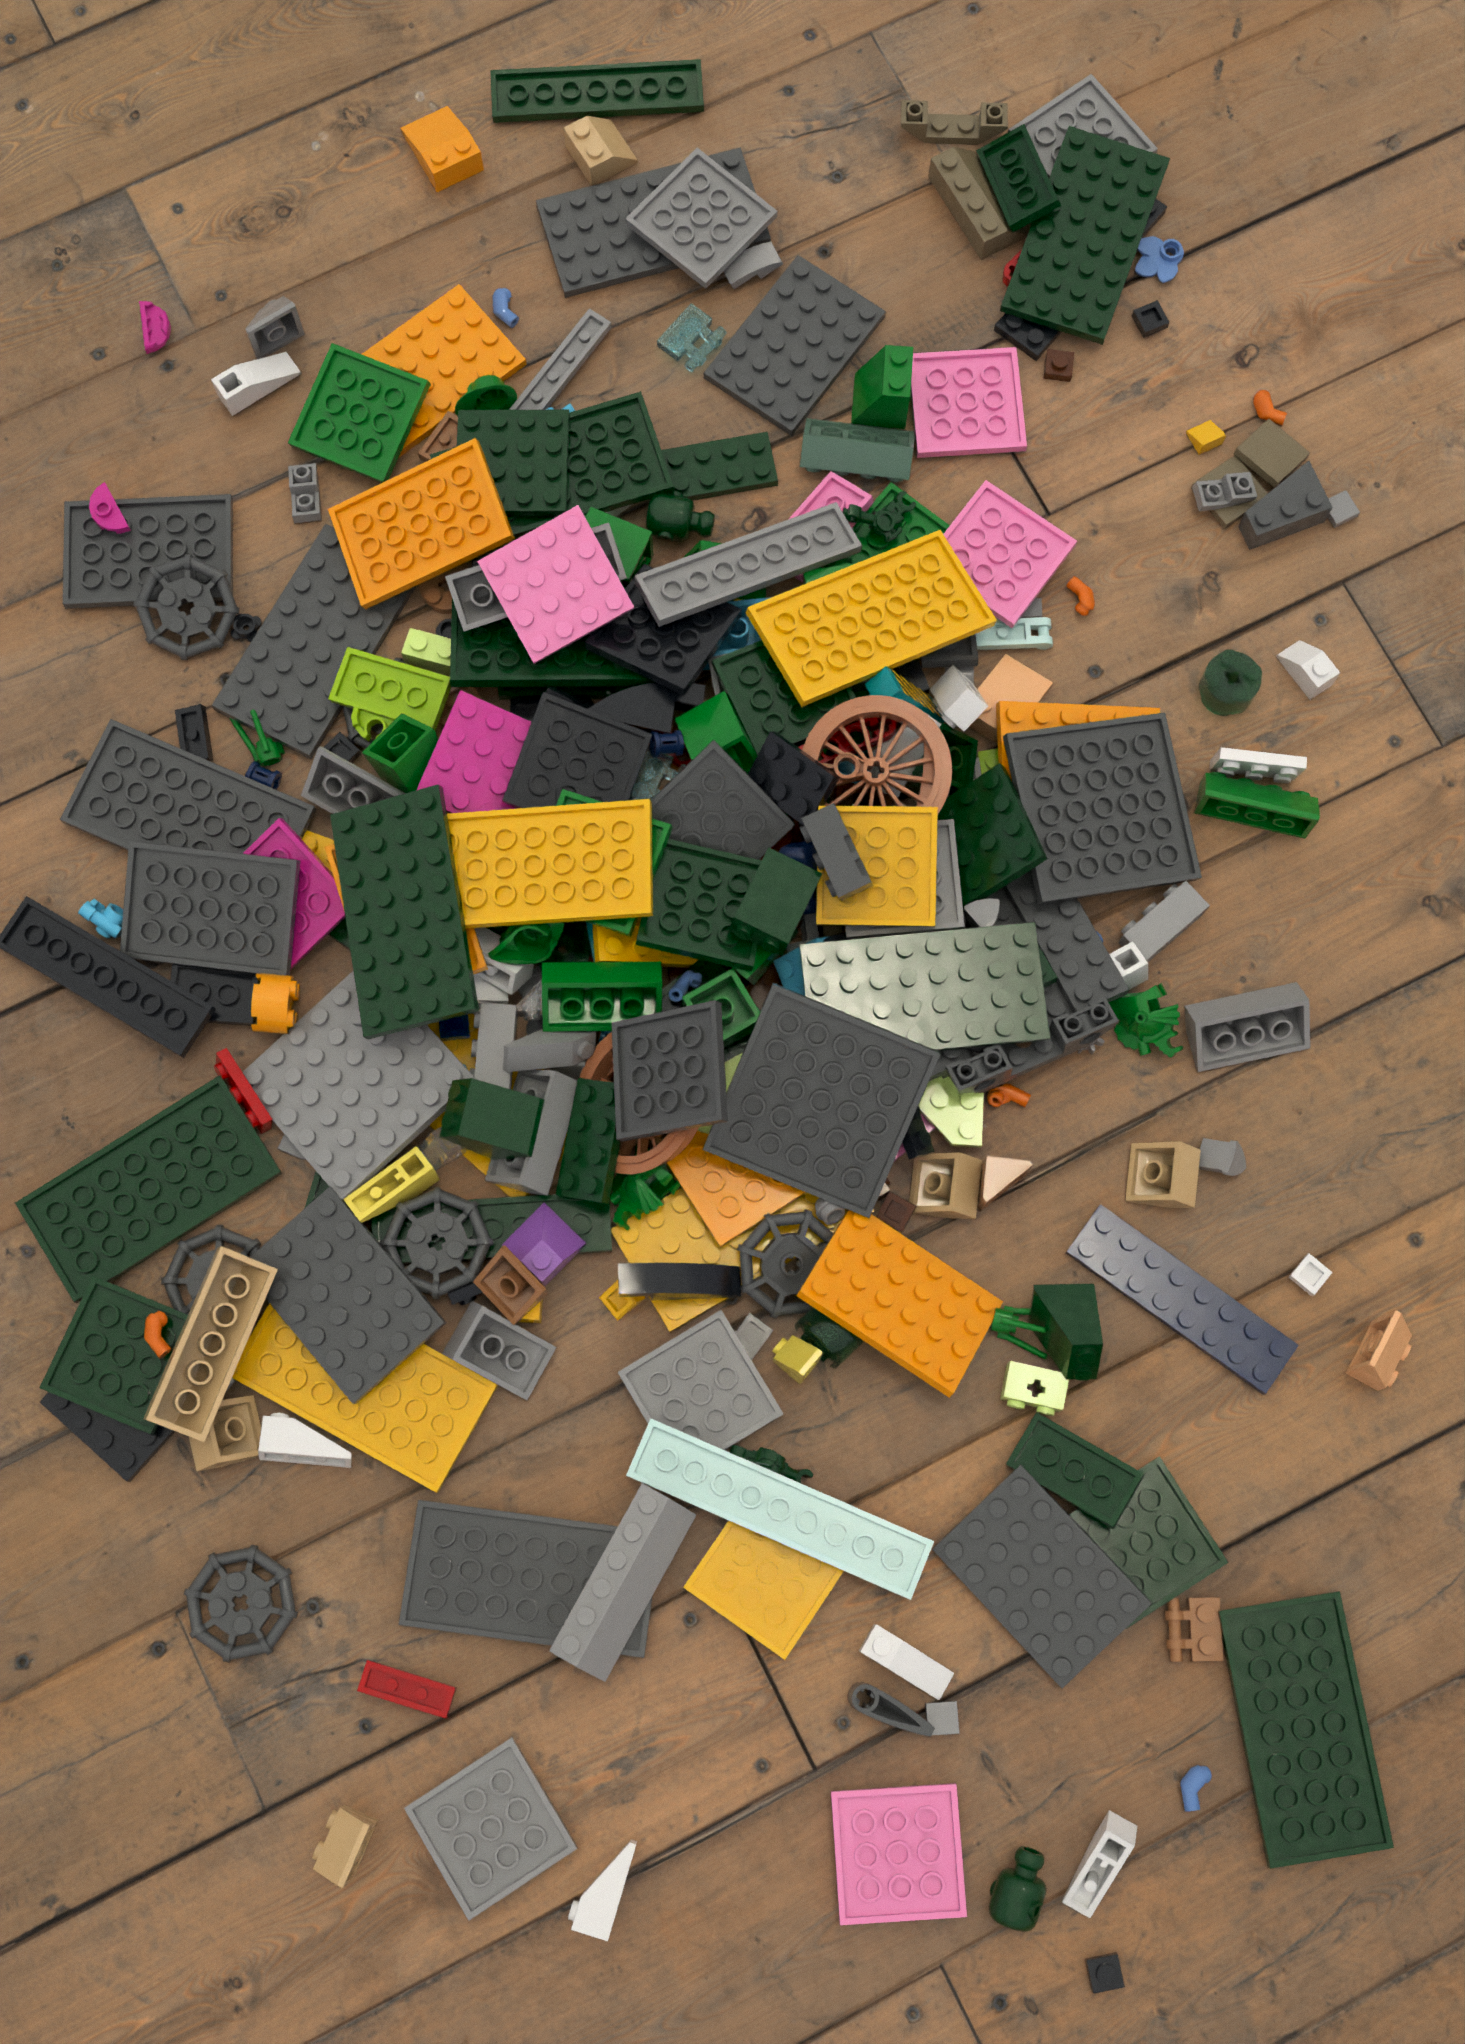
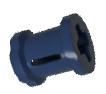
M675 730L669 734H658L656 731L650 733L652 737L649 742V748L653 758L659 757L660 754L675 753L676 756L683 755L684 739L681 730Z
M253 761L245 777L277 790L281 783L282 773L278 770L270 771L261 767L259 762Z

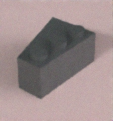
M1307 461L1244 513L1238 527L1249 550L1325 522L1333 507L1310 461Z
M834 803L801 818L804 826L800 827L806 843L813 842L817 852L812 855L819 870L825 868L829 876V880L825 881L832 897L838 896L843 901L873 886Z

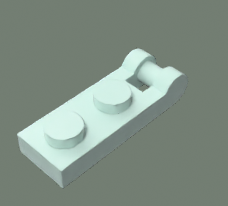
M1048 617L1020 618L1013 628L997 619L993 627L976 633L977 650L1050 649L1053 647V638L1049 636V630L1052 628L1051 619ZM1031 630L1038 631V636H1031Z

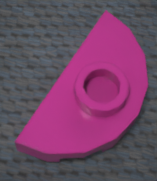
M139 301L144 347L146 353L149 354L158 351L166 344L170 337L171 325L164 310L155 306L150 301Z
M102 483L94 490L90 497L89 509L93 520L103 530L114 531L117 534L131 531L106 483Z

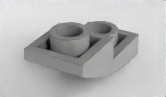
M770 241L744 250L724 270V273L730 285L736 289L755 275L762 279L783 265V262Z
M316 463L288 466L294 523L322 520Z
M1250 472L1225 474L1220 480L1196 481L1192 486L1199 512L1226 508L1257 498Z

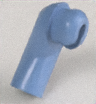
M498 288L492 295L493 313L510 328H513L518 323L519 317L508 309L509 298L512 297L511 292L507 288Z
M693 970L685 971L670 989L669 998L674 1002L682 1000V997L690 987L695 989L700 987L702 975L693 972Z
M1196 1765L1190 1768L1181 1779L1180 1787L1185 1811L1200 1810L1197 1792L1212 1777L1211 1771L1207 1766Z

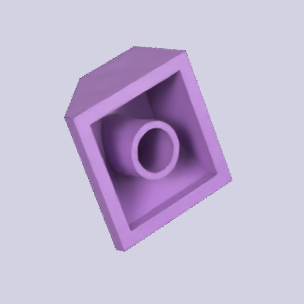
M543 1203L502 1246L505 1245L545 1287L586 1245V1242L550 1207Z

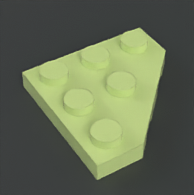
M940 1076L929 1081L918 1105L921 1114L937 1128L951 1146L982 1147L984 1092L959 1094L950 1076L944 1079Z

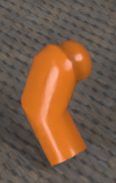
M1258 391L1253 398V404L1258 417L1266 421L1270 419L1275 424L1282 426L1287 413L1273 407L1268 391Z
M1073 576L1066 587L1075 593L1080 601L1076 604L1075 610L1082 616H1086L1095 607L1094 593L1085 583L1076 576Z
M1009 1083L997 1086L987 1094L988 1103L992 1107H999L1010 1101L1025 1107L1031 1097V1094Z
M157 1311L149 1314L145 1319L144 1339L161 1359L172 1348L161 1336L162 1327L166 1325L168 1318L164 1312Z

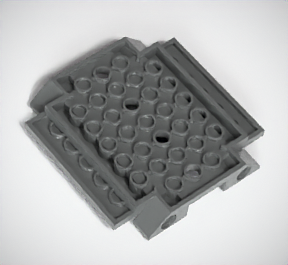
M1031 870L985 899L1000 900V911L994 926L1035 922L1038 945L1057 976V982L1044 988L1050 1039L1031 1042V1045L1027 1048H1020L1016 1044H995L992 1046L939 1051L941 1054L929 1081L940 1076L943 1079L950 1076L959 1094L985 1092L1089 1046L1119 1022L1108 1002L1127 995L1129 992L1127 984L1078 899L1038 904ZM964 911L963 914L965 929L972 928L966 920V914Z

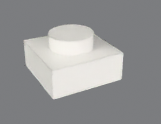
M1308 1253L1288 1278L1310 1296H1314L1333 1272Z

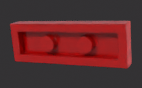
M227 1047L217 1052L216 1064L214 1065L217 1075H220L222 1080H227L231 1086L229 1091L238 1104L241 1103L245 1108L246 1112L244 1114L252 1127H257L260 1134L269 1131L272 1128V1118Z
M367 1660L357 1691L447 1719L457 1687Z

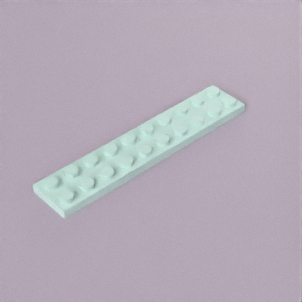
M650 1419L626 1476L909 1600L913 1596L934 1541L654 1419Z

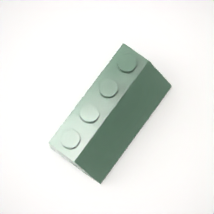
M807 418L803 434L800 467H804L810 472L829 470L841 476H846L849 473L860 474L862 478L874 479L876 476L887 477L892 482H902L903 479L909 480L915 432Z

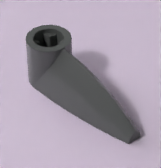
M857 1682L848 1691V1701L857 1711L891 1726L924 1736H932L935 1728L909 1707L865 1682ZM864 1689H868L867 1695L870 1697V1700L867 1704L863 1702V1705L860 1706L857 1694L859 1691L864 1692Z

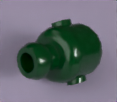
M678 491L668 494L659 493L652 496L646 515V529L652 531V536L668 539L670 542L685 541L689 538L691 532H696L704 538L710 537L715 522V515L712 512H695L693 501L684 497Z
M1020 1846L1014 1856L1016 1862L1015 1869H1003L991 1885L989 1914L994 1921L1007 1928L1028 1932L1038 1922L1047 1891L1044 1881L1037 1877V1872L1044 1865V1855L1033 1848Z

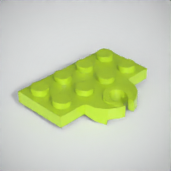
M347 647L328 700L353 709L351 715L352 725L360 736L368 742L371 739V728L375 724H383V732L401 713L436 731L451 690L450 677Z

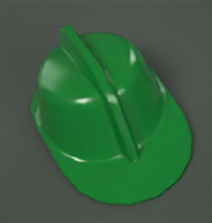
M495 375L481 376L468 386L467 393L457 401L455 414L458 416V410H509L517 400V393L514 388L505 385L502 379Z

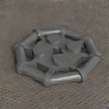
M185 554V557L156 567L152 565L149 568L150 572L137 600L133 601V607H136L147 636L145 640L148 644L157 645L179 656L181 660H188L189 657L215 648L221 649L224 646L223 642L234 618L240 611V608L235 603L227 580L228 574L225 570L220 571L194 558L192 554ZM185 569V576L181 579L168 582L164 577L167 574ZM193 570L212 580L204 585L192 579ZM159 580L164 588L159 593L157 602H149ZM216 586L219 588L225 606H217L212 593ZM184 600H187L188 603H194V607L190 609L191 614L189 615L184 611H180ZM148 608L157 609L162 625L158 629L154 626ZM217 613H224L214 633L210 629L211 622ZM167 630L175 632L182 636V644L180 645L162 635ZM204 632L209 636V639L189 645L190 637Z
M434 1187V1190L403 1203L399 1202L396 1205L397 1209L383 1240H380V1244L421 1292L432 1296L433 1299H440V1296L473 1283L480 1272L490 1246H493V1239L490 1238L478 1209L479 1204L476 1201L471 1202L441 1190V1187ZM434 1203V1212L416 1218L411 1213ZM444 1203L463 1212L455 1218L441 1212V1204ZM407 1217L412 1222L405 1240H396ZM468 1218L471 1221L477 1239H468L463 1223ZM435 1235L439 1238H445V1242L441 1244L442 1249L440 1251H437L435 1247H429V1243L432 1242V1237ZM469 1246H477L467 1269L462 1264L465 1252ZM396 1247H406L412 1263L406 1269ZM417 1268L433 1274V1283L411 1274ZM456 1268L463 1273L440 1283L441 1274Z
M806 1209L804 1212L775 1215L767 1213L763 1215L764 1219L743 1244H739L737 1249L740 1251L742 1281L740 1289L742 1293H747L770 1313V1317L773 1318L782 1315L803 1313L814 1315L818 1313V1310L806 1302L783 1303L785 1296L798 1293L833 1233L812 1215V1211ZM800 1224L798 1232L792 1234H780L777 1226ZM807 1229H811L824 1242L818 1246L813 1244L805 1237ZM771 1230L774 1238L763 1251L754 1249L768 1231ZM752 1256L760 1258L761 1276L753 1279ZM794 1256L797 1257L796 1265L798 1268L795 1271L789 1269L786 1272L784 1269L786 1266L785 1260L787 1258L792 1259ZM764 1283L769 1284L777 1291L775 1300L773 1301L758 1286Z
M216 1225L214 1229L185 1241L181 1239L177 1243L179 1245L165 1277L161 1278V1284L165 1286L173 1309L187 1315L189 1314L218 1247H224V1241L243 1248L244 1251L240 1254L247 1257L252 1256L260 1249L261 1242L257 1238L253 1240L228 1230L223 1225ZM216 1241L215 1250L205 1252L200 1256L193 1251L196 1248ZM189 1255L194 1261L187 1277L177 1278ZM177 1285H187V1290L192 1298V1301L187 1306L183 1302Z
M257 1545L219 1554L213 1552L208 1555L209 1560L188 1589L185 1588L184 1595L187 1597L191 1626L189 1635L192 1639L196 1638L221 1656L223 1662L230 1663L233 1659L263 1653L271 1654L277 1641L293 1618H297L298 1614L295 1611L290 1578L292 1572L290 1568L286 1569L260 1551ZM247 1561L245 1571L228 1574L224 1565ZM255 1563L274 1575V1577L267 1582L254 1573ZM217 1570L221 1578L211 1593L202 1592L206 1583ZM278 1583L282 1608L274 1607V1601H272V1587ZM246 1595L248 1597L246 1600V1604L249 1605L248 1609L236 1611L234 1599ZM199 1598L206 1599L209 1602L208 1610L211 1619L204 1624L202 1622ZM272 1614L281 1615L266 1636L262 1628ZM216 1625L229 1635L227 1645L207 1630ZM255 1633L259 1641L235 1646L237 1637Z

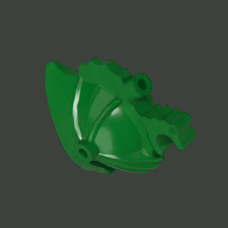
M565 923L509 926L501 934L500 944L490 951L488 955L492 960L508 964H535L545 961L551 956L553 949L558 944L557 941Z
M1162 983L1158 984V986H1153L1145 992L1128 993L1108 1002L1119 1020L1114 1029L1118 1040L1125 1047H1130L1133 1050L1138 1049L1140 1056L1151 1053L1149 1043H1154L1155 1046L1159 1047V1051H1163V1054H1166L1169 1058L1174 1057L1177 1052L1183 1050L1181 1045L1173 1047L1170 1044V1039L1178 1035V1032L1173 1027L1174 1025H1179L1177 1018L1180 1017V1013L1177 1011L1178 1004L1164 1008L1160 1007L1158 998L1168 995Z
M637 1144L635 1146L634 1156L637 1155ZM665 1163L639 1174L616 1173L612 1186L614 1192L610 1194L611 1202L615 1206L619 1203L613 1218V1222L616 1225L629 1230L630 1227L627 1225L629 1217L635 1216L637 1219H641L643 1212L649 1214L665 1204L663 1198H665L669 1191L674 1195L680 1187V1183L673 1179Z

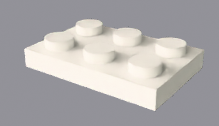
M1221 747L1210 759L1209 771L1223 773L1226 777L1242 774L1250 780H1262V777L1274 778L1273 781L1276 783H1290L1291 780H1295L1306 769L1307 757Z

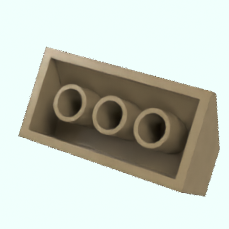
M953 147L931 158L928 177L981 260L1027 238L1028 234L1023 227L1012 233L983 165L975 151Z

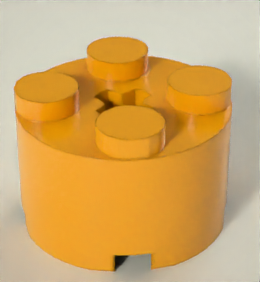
M257 973L256 978L260 981V984L254 983L251 1004V1017H257V1025L251 1024L252 1031L288 1034L289 1029L294 1027V1024L298 1021V1013L293 1010L294 1001H299L300 984L294 981L293 976Z

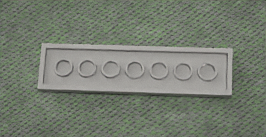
M837 502L637 574L634 577V583L660 627L861 552L862 544Z

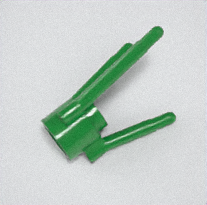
M254 709L250 713L260 739L256 743V748L240 723L229 718L252 753L254 761L259 762L262 767H268L282 760L281 755L285 754L283 745L277 741L273 742L272 738L265 737L260 720Z
M1004 1306V1309L996 1308L991 1331L998 1332L997 1338L1007 1340L1042 1359H1046V1353L1009 1334V1332L1015 1334L1016 1327L1042 1333L1046 1332V1328L1043 1326L1018 1320L1019 1316L1016 1315H1029L1030 1308H1013L1009 1306Z

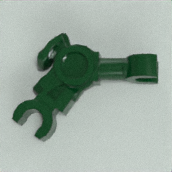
M904 490L898 493L893 501L883 507L881 511H875L871 514L862 511L860 506L850 504L848 509H843V514L848 522L868 524L875 534L883 535L884 542L887 543L895 539L902 532L900 526L895 529L894 526L904 519L902 514L908 513L915 508L916 503L913 501L907 506L903 504L902 498L907 493Z
M732 1445L730 1453L799 1483H801V1477L812 1478L814 1475L808 1469L796 1470L791 1468L785 1462L786 1459L771 1449L760 1447L758 1451H750L741 1446Z

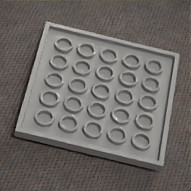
M354 971L297 1021L294 1027L289 1029L288 1034H283L243 1071L244 1076L275 1124L328 1186L334 1189L341 1200L372 1179L446 1110L449 1098L448 1092L453 1080L476 1079L428 1025L369 1040L364 1038Z

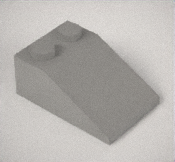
M472 1301L442 1354L519 1397L528 1400L557 1347L520 1326L513 1325L509 1320Z

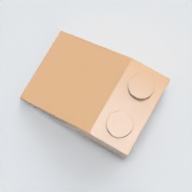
M1005 654L977 689L988 707L969 727L997 743L996 703L999 701L1041 703L1053 682Z
M1395 1310L1371 1321L1346 1374L1377 1391L1393 1385L1398 1376V1371L1395 1369L1399 1361H1404L1411 1350V1345L1408 1343L1412 1334L1402 1313Z

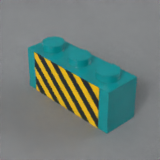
M887 666L865 684L870 695L890 696L907 701L930 715L936 721L945 722L941 717L942 714L936 709L937 706L933 703L931 696Z

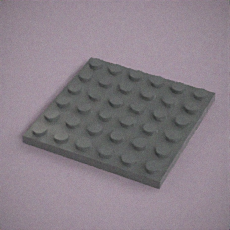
M1165 713L1006 733L1003 736L1012 783L1048 858L1031 869L1038 904L1177 884L1185 881L1190 882L1202 878Z
M772 983L726 1092L728 1122L712 1125L703 1150L870 1218L941 1053Z

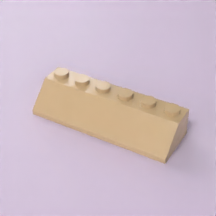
M220 1246L217 1248L145 1413L144 1420L205 1442L278 1269Z

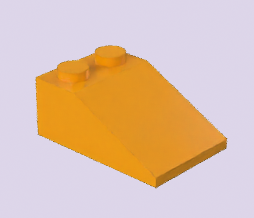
M448 106L400 128L436 192H440L484 171L479 147L468 129Z

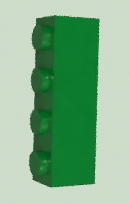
M1220 772L1204 774L1200 781L1194 809L1195 814L1304 839L1320 818L1318 798L1311 797L1307 792H1289L1282 790L1277 785L1263 786L1254 784V781L1247 778L1232 779Z
M661 961L542 963L543 1032L612 1031V1022L662 1012Z

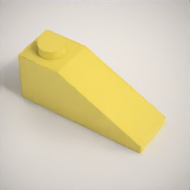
M415 1146L343 1200L357 1219L363 1223L396 1207L399 1202L403 1203L417 1197L440 1179L419 1148Z
M793 1335L788 1341L783 1337L772 1350L776 1354L773 1362L799 1384L804 1381L819 1363L823 1353L817 1347Z

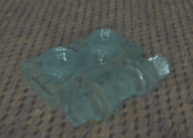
M691 303L657 340V347L676 361H679L684 355L690 357L684 366L688 371L693 372L697 366L700 367L706 362V356L713 349H717L722 344V339L727 332L721 326L714 332L710 330L712 318ZM701 337L705 342L698 349L693 345Z
M648 745L628 800H651L660 792L658 788L663 779L671 781L686 764H681L678 771L670 768L674 762V757L668 754H660L659 757L653 758Z

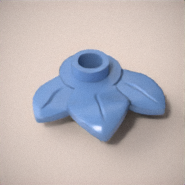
M1155 236L1142 238L1137 249L1142 254V257L1136 264L1135 273L1142 277L1157 275L1161 283L1172 280L1178 272L1177 264L1182 261L1184 255L1181 243L1175 239H1167L1163 242Z

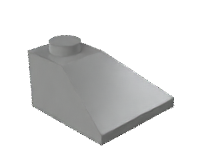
M285 296L269 301L265 307L258 311L245 329L257 359L267 357L305 335L295 304Z

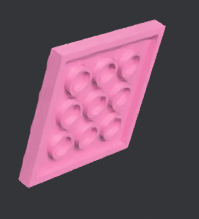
M1016 347L913 353L911 402L917 458L1026 451L1027 441Z
M987 480L984 481L944 533L945 538L993 615L1011 628L1022 617L1077 543V540Z
M579 505L477 561L534 664L635 608Z
M956 1783L831 1791L840 1925L967 1917Z

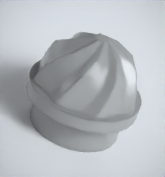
M818 1198L815 1203L816 1216L819 1220L824 1221L825 1224H834L845 1214L843 1207L824 1199Z

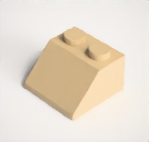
M585 116L564 127L565 146L591 186L597 185L638 163L637 158L609 119Z
M1183 1142L1131 1143L1125 1201L1166 1208H1195L1201 1150Z
M960 1152L928 1154L915 1158L909 1202L917 1206L913 1214L949 1219H976L982 1160Z
M254 1395L222 1400L205 1442L189 1437L197 1472L220 1468L259 1457L258 1448L261 1424Z
M346 1805L341 1806L338 1811L333 1810L325 1827L330 1830L325 1842L320 1840L314 1851L312 1859L316 1860L313 1870L341 1888L351 1883L378 1823V1819Z

